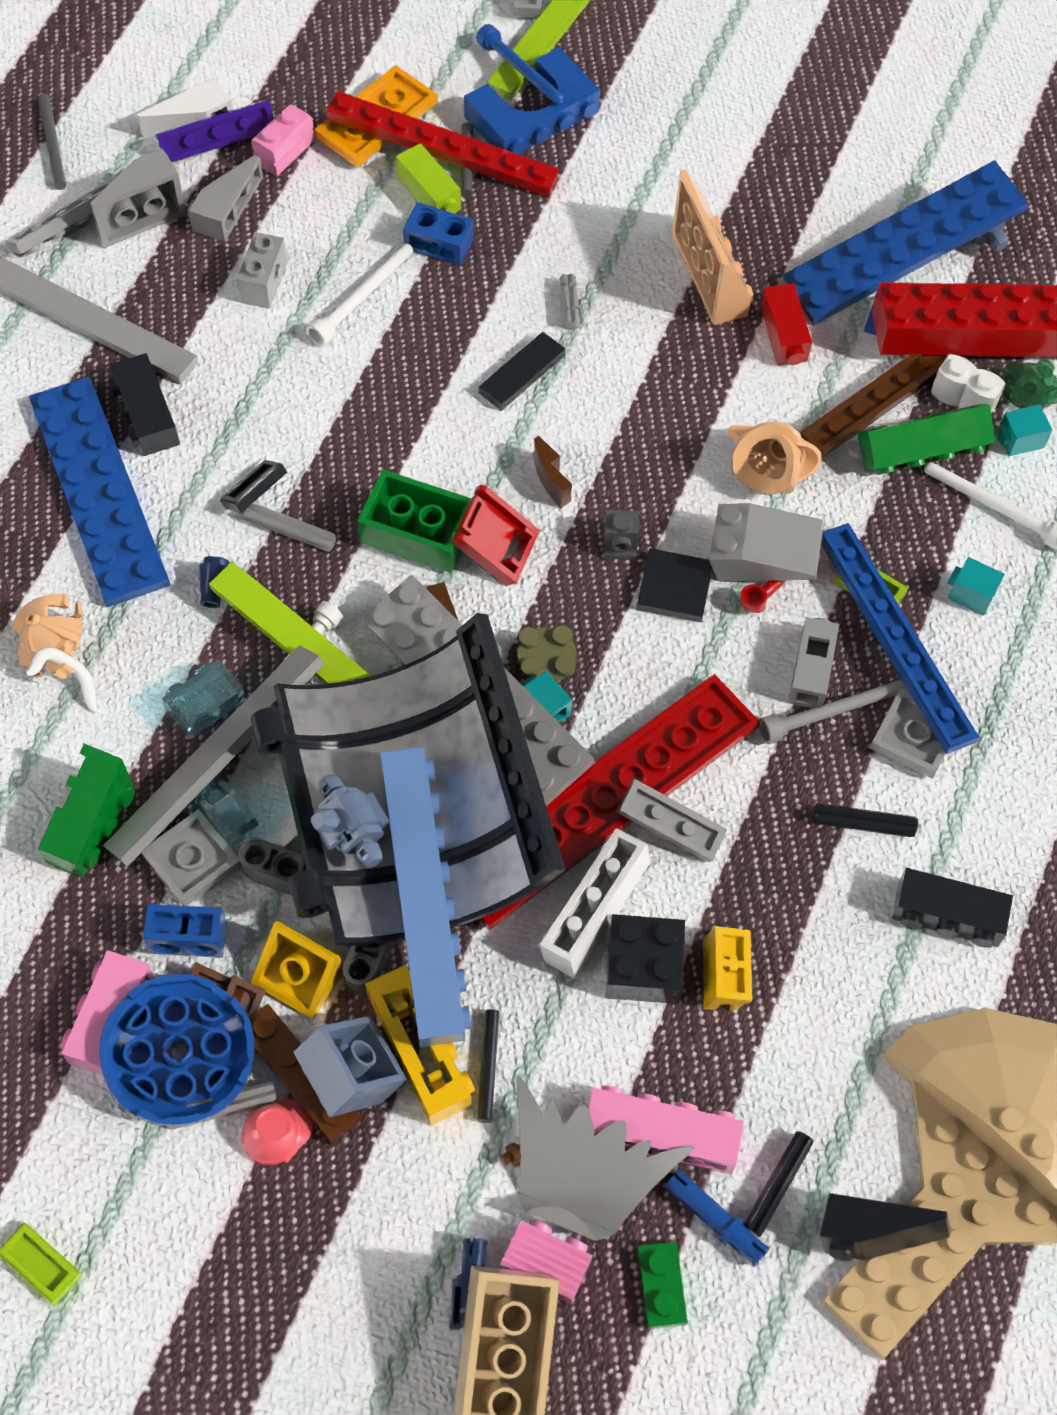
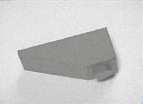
M252 156L201 189L196 199L190 202L187 210L193 232L224 242L227 240L263 179L260 156Z

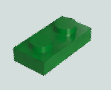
M677 1242L638 1246L637 1254L647 1330L687 1325L688 1320Z

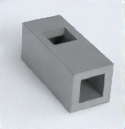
M806 617L801 632L788 703L809 708H816L824 704L839 624L832 623L824 618L813 619Z

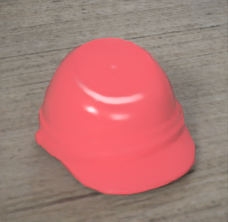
M281 1099L275 1103L264 1104L253 1109L251 1115L245 1121L241 1132L242 1145L248 1156L261 1165L275 1166L283 1162L287 1163L310 1138L313 1131V1122L294 1099Z

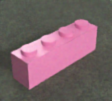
M604 1085L601 1086V1089L593 1088L588 1110L594 1126V1136L609 1125L624 1120L627 1130L625 1151L645 1140L652 1141L647 1156L679 1147L695 1146L689 1155L680 1162L681 1164L732 1175L737 1163L744 1122L735 1119L734 1114L722 1110H715L712 1114L697 1111V1106L686 1102H676L675 1105L661 1103L660 1098L650 1094H639L638 1097L625 1095L622 1089L614 1086Z

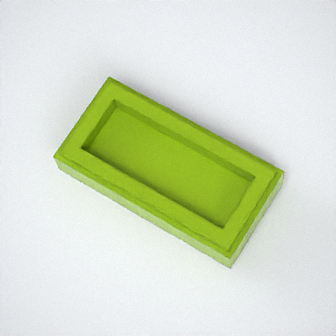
M25 1221L0 1248V1257L54 1306L83 1275Z

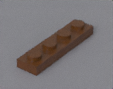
M269 1004L249 1017L253 1029L256 1053L331 1145L361 1122V1116L357 1111L329 1117L293 1053L301 1043Z

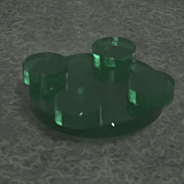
M1040 360L1037 363H1007L1004 368L1005 377L1003 380L1005 382L1003 392L1006 398L1020 409L1039 404L1042 409H1046L1050 405L1056 404L1057 378L1053 374L1055 369L1053 363L1049 360Z

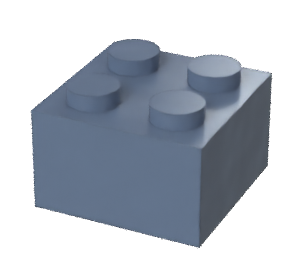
M371 1016L319 1026L293 1052L329 1117L379 1105L407 1080Z

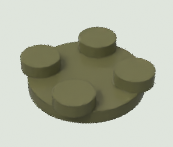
M558 626L555 629H534L531 627L522 629L519 633V646L517 650V660L522 674L527 678L531 676L538 677L547 671L556 682L572 675L575 671L577 656L576 647L572 641V630L567 626Z

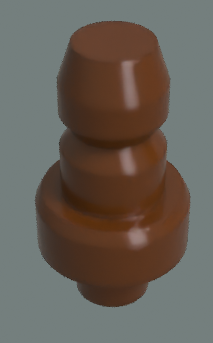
M511 1143L505 1146L506 1153L500 1155L502 1164L506 1166L511 1163L514 1167L519 1166L521 1160L520 1144Z

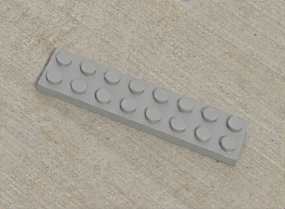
M412 574L361 618L363 623L403 665L424 657L457 636L456 630L462 626ZM505 669L547 806L595 763V760Z

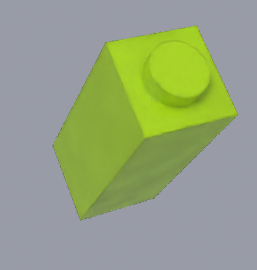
M421 143L396 156L397 177L419 203L434 206L454 214L461 210L460 187Z

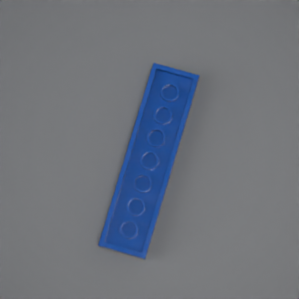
M993 160L783 274L784 284H795L801 307L812 324L815 325L876 292L879 282L893 283L1028 209V201L999 164Z
M90 376L28 396L106 607L108 608L171 586Z

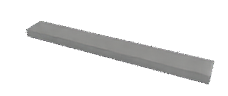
M0 257V293L128 358L147 353L154 371L179 384L183 382L198 363L197 355Z
M299 645L103 845L104 848L123 864L129 866L255 736L251 723L252 714L264 708H279L274 686L277 683L305 685L325 664L320 656Z

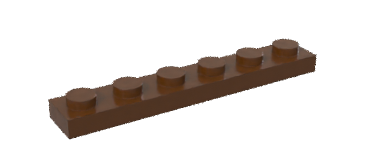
M909 355L800 432L801 437L816 446L821 452V459H823L858 434L857 431L865 429L934 380L939 368L948 356Z

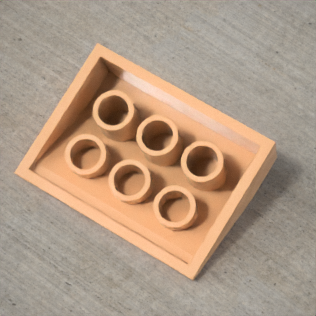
M680 170L672 234L713 325L748 317L750 303L754 299L752 288L749 284L746 285L743 280L741 265L738 261L735 262L732 256L729 239H724L718 216L713 215L709 204L687 170Z

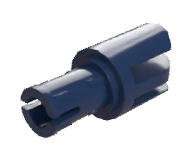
M470 1238L462 1240L461 1275H457V1278L452 1280L450 1330H460L461 1327L464 1329L471 1266L485 1267L487 1240L473 1238V1241Z

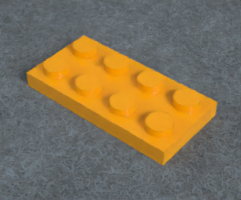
M397 65L393 66L355 96L417 119L438 103L437 93ZM328 119L314 129L316 139L356 168L390 142Z

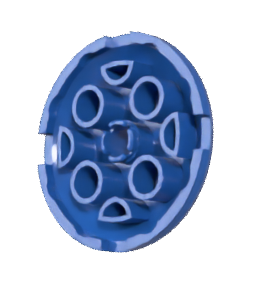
M171 974L153 978L128 992L127 996L117 1005L113 1012L111 1011L107 1018L100 1040L102 1073L109 1090L116 1100L135 1116L164 1126L195 1124L221 1112L231 1104L243 1089L250 1075L254 1060L253 1029L245 1010L238 1000L217 986V983L203 977L187 974ZM176 1044L183 1045L188 1049V1054L179 1061L169 1057L167 1054L168 1049ZM208 1098L214 1099L207 1103L186 1107L192 1102Z

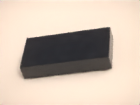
M264 460L223 495L220 502L225 509L242 513L288 472L282 463Z

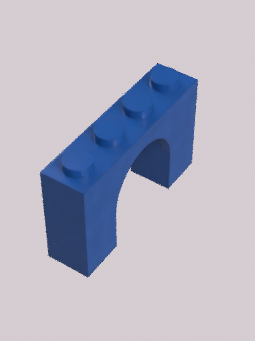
M558 47L536 59L535 71L563 95L564 100L561 104L552 103L538 111L517 110L509 106L489 84H486L464 95V117L469 123L473 124V127L488 144L521 154L524 150L537 143L544 142L547 138L562 130H567L575 123L589 118L598 112L600 90L566 53Z

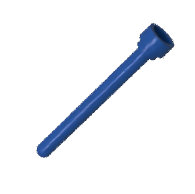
M485 24L478 30L476 41L482 48L487 51L495 50L554 104L559 105L563 102V95L502 42L499 30L491 24Z

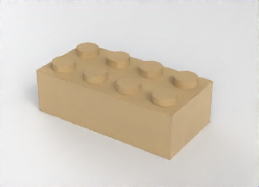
M471 1266L453 1415H545L559 1279L546 1273Z

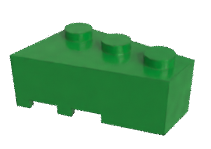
M85 743L79 753L84 755L85 759L77 777L70 775L66 786L72 788L63 808H55L38 847L45 863L81 878H84L88 869L94 868L97 864L103 842L106 838H110L113 835L120 812L123 808H127L134 797V786L122 758Z

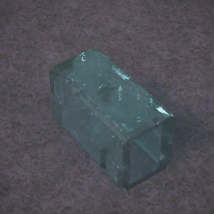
M219 659L211 665L209 663L201 665L194 672L192 678L183 684L176 683L172 685L162 698L166 712L188 739L196 736L246 700L243 687Z

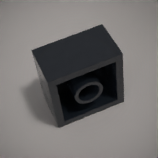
M612 914L609 929L605 998L679 1004L683 990L685 920Z

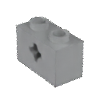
M254 232L236 279L241 303L271 308L287 265L283 237Z

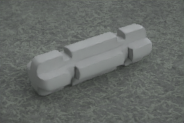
M562 274L559 285L563 326L566 329H576L579 327L580 321L576 277L574 274Z

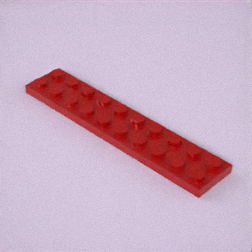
M715 674L710 676L596 760L590 768L546 806L565 871L527 897L479 920L488 930H491L604 845L616 828L622 831L633 823L630 819L616 812L632 780L636 779L663 795L669 796L759 728L760 721Z

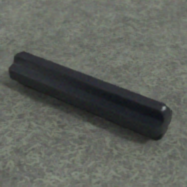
M822 803L815 804L812 819L815 824L914 837L918 830V818L915 816Z
M801 1131L795 1132L743 1224L756 1237L762 1236L814 1143L810 1136Z

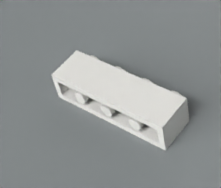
M617 828L614 830L539 944L545 963L574 979L577 977L610 926L612 914L619 912L648 867L650 860L646 843Z

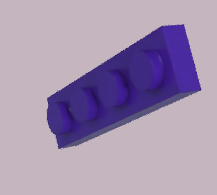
M265 99L156 133L155 136L159 148H163L172 163L254 137L274 119L269 100Z

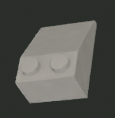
M163 148L134 159L90 203L103 248L187 215L178 172Z
M752 503L718 504L709 561L718 581L816 580L824 522L822 519Z

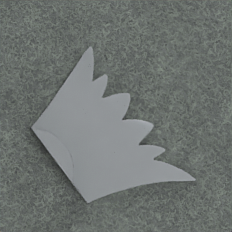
M517 1075L516 1089L521 1153L520 1203L525 1212L592 1240H600L614 1235L650 1190L695 1148V1146L679 1147L647 1157L652 1141L645 1140L625 1151L626 1122L624 1120L615 1122L594 1136L592 1118L584 1104L574 1111L563 1126L555 1102L550 1100L545 1115H543L530 1089L523 1079Z

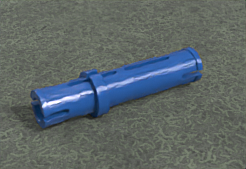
M679 1169L675 1173L676 1176L670 1178L664 1189L669 1191L720 1236L719 1241L724 1246L729 1244L750 1262L751 1266L756 1267L759 1260L763 1259L770 1247L766 1246L743 1226L744 1220L739 1216L735 1219Z

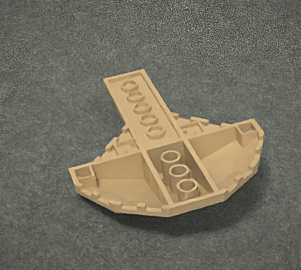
M982 1008L911 1025L883 1056L886 1062L911 1083L912 1099L915 1102V1130L917 1150L920 1153L921 1191L908 1206L947 1212L951 1233L949 1238L867 1260H859L821 1302L881 1360L890 1353L982 1245L1057 1244V1024Z

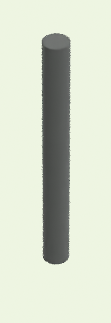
M41 94L38 96L54 186L56 189L62 190L66 188L67 184L50 97L47 94Z

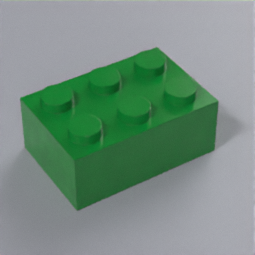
M383 469L357 520L359 543L452 573L462 551L452 543L454 534L458 533L457 528L471 498Z

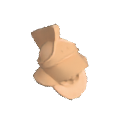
M771 421L759 423L756 426L732 425L729 427L728 435L737 443L732 451L733 471L741 483L760 493L777 494L783 492L790 494L794 491L796 483L810 477L817 471L821 463V452L818 448L804 440L791 425Z

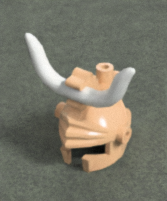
M65 593L51 594L33 599L22 607L12 623V630L21 637V643L17 648V658L20 660V666L27 668V676L42 677L45 665L49 668L48 671L61 680H64L68 674L73 673L81 684L83 697L88 708L96 712L95 689L91 675L82 663L73 658L75 656L73 651L79 648L83 632V620L80 619L83 617L81 603L76 602L75 614L70 617L48 616L49 607L69 608L68 595Z

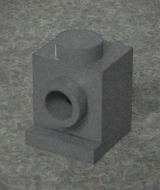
M606 510L603 559L636 560L639 537V511Z

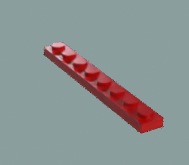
M340 91L336 92L327 109L326 119L407 148H412L421 143L432 157L468 168L546 197L550 196L558 177L559 168Z

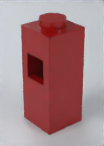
M795 284L764 287L760 307L777 365H797L802 362H808L812 340Z

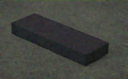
M541 332L479 386V394L502 411L561 360L566 354V348L545 332Z

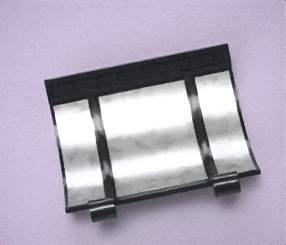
M476 613L456 630L457 636L443 646L411 663L384 673L332 684L289 685L277 683L274 686L279 708H264L256 711L251 716L259 753L265 755L279 753L306 870L295 873L289 878L296 914L300 918H311L328 911L337 946L372 945L405 940L390 824L383 829V836L377 841L382 851V861L375 867L367 868L362 865L356 854H343L336 847L328 850L319 832L315 830L311 823V817L318 811V805L324 800L319 788V781L328 774L338 776L345 787H358L360 791H364L365 795L373 792L389 819L380 752L424 747L425 759H433L435 780H429L430 793H438L440 814H434L435 827H443L445 848L439 849L440 862H448L450 883L444 884L445 897H453L455 919L449 920L450 929L483 918L516 903L565 871L487 614Z

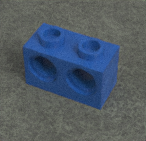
M417 202L403 228L404 244H410L413 252L461 266L474 240L473 219Z
M148 904L143 941L150 954L223 958L227 921L222 908Z

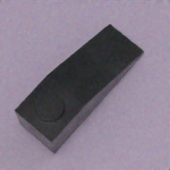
M829 1193L820 1239L825 1254H829L837 1260L850 1261L852 1258L867 1260L949 1238L951 1228L948 1214L945 1211Z

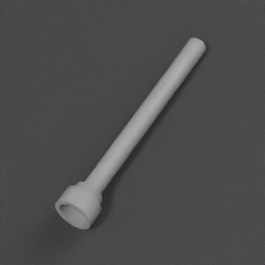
M898 680L785 718L775 714L760 718L759 729L764 741L769 745L783 740V736L788 735L790 730L896 696L900 689L907 692L908 690L903 681Z

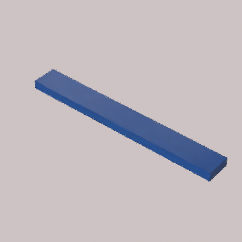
M847 523L823 531L821 546L945 753L948 754L977 743L979 739L977 732L850 524Z

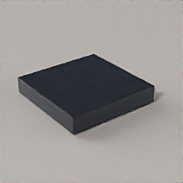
M649 548L636 610L702 623L713 569L708 559Z

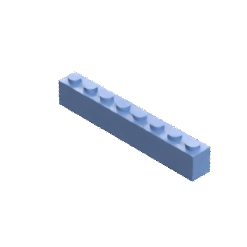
M424 747L380 752L420 1047L465 1041V1029H472L469 1006L461 1007L459 992H466L463 969L456 970L454 956L461 955L458 932H450L449 920L455 919L453 897H445L444 884L450 883L448 862H440L439 849L445 848L443 827H435L434 814H440L438 793H430L429 780H435L433 759H425Z

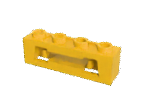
M407 966L399 967L366 983L367 996L430 1125L472 1106L470 1093L474 1092L475 1089L466 1070L460 1073L454 1062L458 1058V1054L453 1043L427 1046L438 1067V1070L427 1075L430 1088L432 1087L434 1092L431 1095L424 1082V1068L400 1022V1019L410 1015L409 1006L405 1002V1000L409 999L413 1007V1017L416 1023L410 972ZM389 1005H391L396 1016L394 1018L392 1017L387 1007ZM442 1071L445 1072V1074H446V1076H447V1078H448V1080H449V1083H447V1084L445 1083V1081H444V1079H443V1076H442V1073H441Z

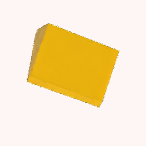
M276 921L273 924L251 983L265 989L269 995L313 1019L343 976L341 958L283 923Z

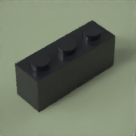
M147 353L110 364L113 377L108 378L114 397L120 395L122 402L117 404L123 421L130 420L132 425L127 427L132 445H139L143 456L180 445L175 423Z
M906 867L898 883L891 919L900 921L907 928L919 929L923 927L934 930L938 935L945 938L960 937L972 940V943L979 947H998L1007 934L1013 895Z

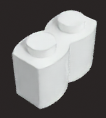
M949 354L938 370L931 393L941 402L951 406H959V408L990 404L992 413L997 406L1005 382L998 375L990 371L977 369L969 360L961 356Z

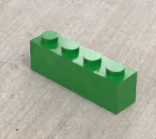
M990 404L968 406L857 431L863 467L867 470H875L876 475L894 472L895 465L904 463L906 468L921 466L925 464V459L930 457H936V461L955 458V452L965 450L966 454L985 451V445L996 443Z

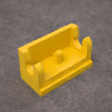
M715 926L703 939L704 1009L715 1010L720 1005L728 1004L730 1005V1011L740 1009L745 1003L752 1001L750 930Z

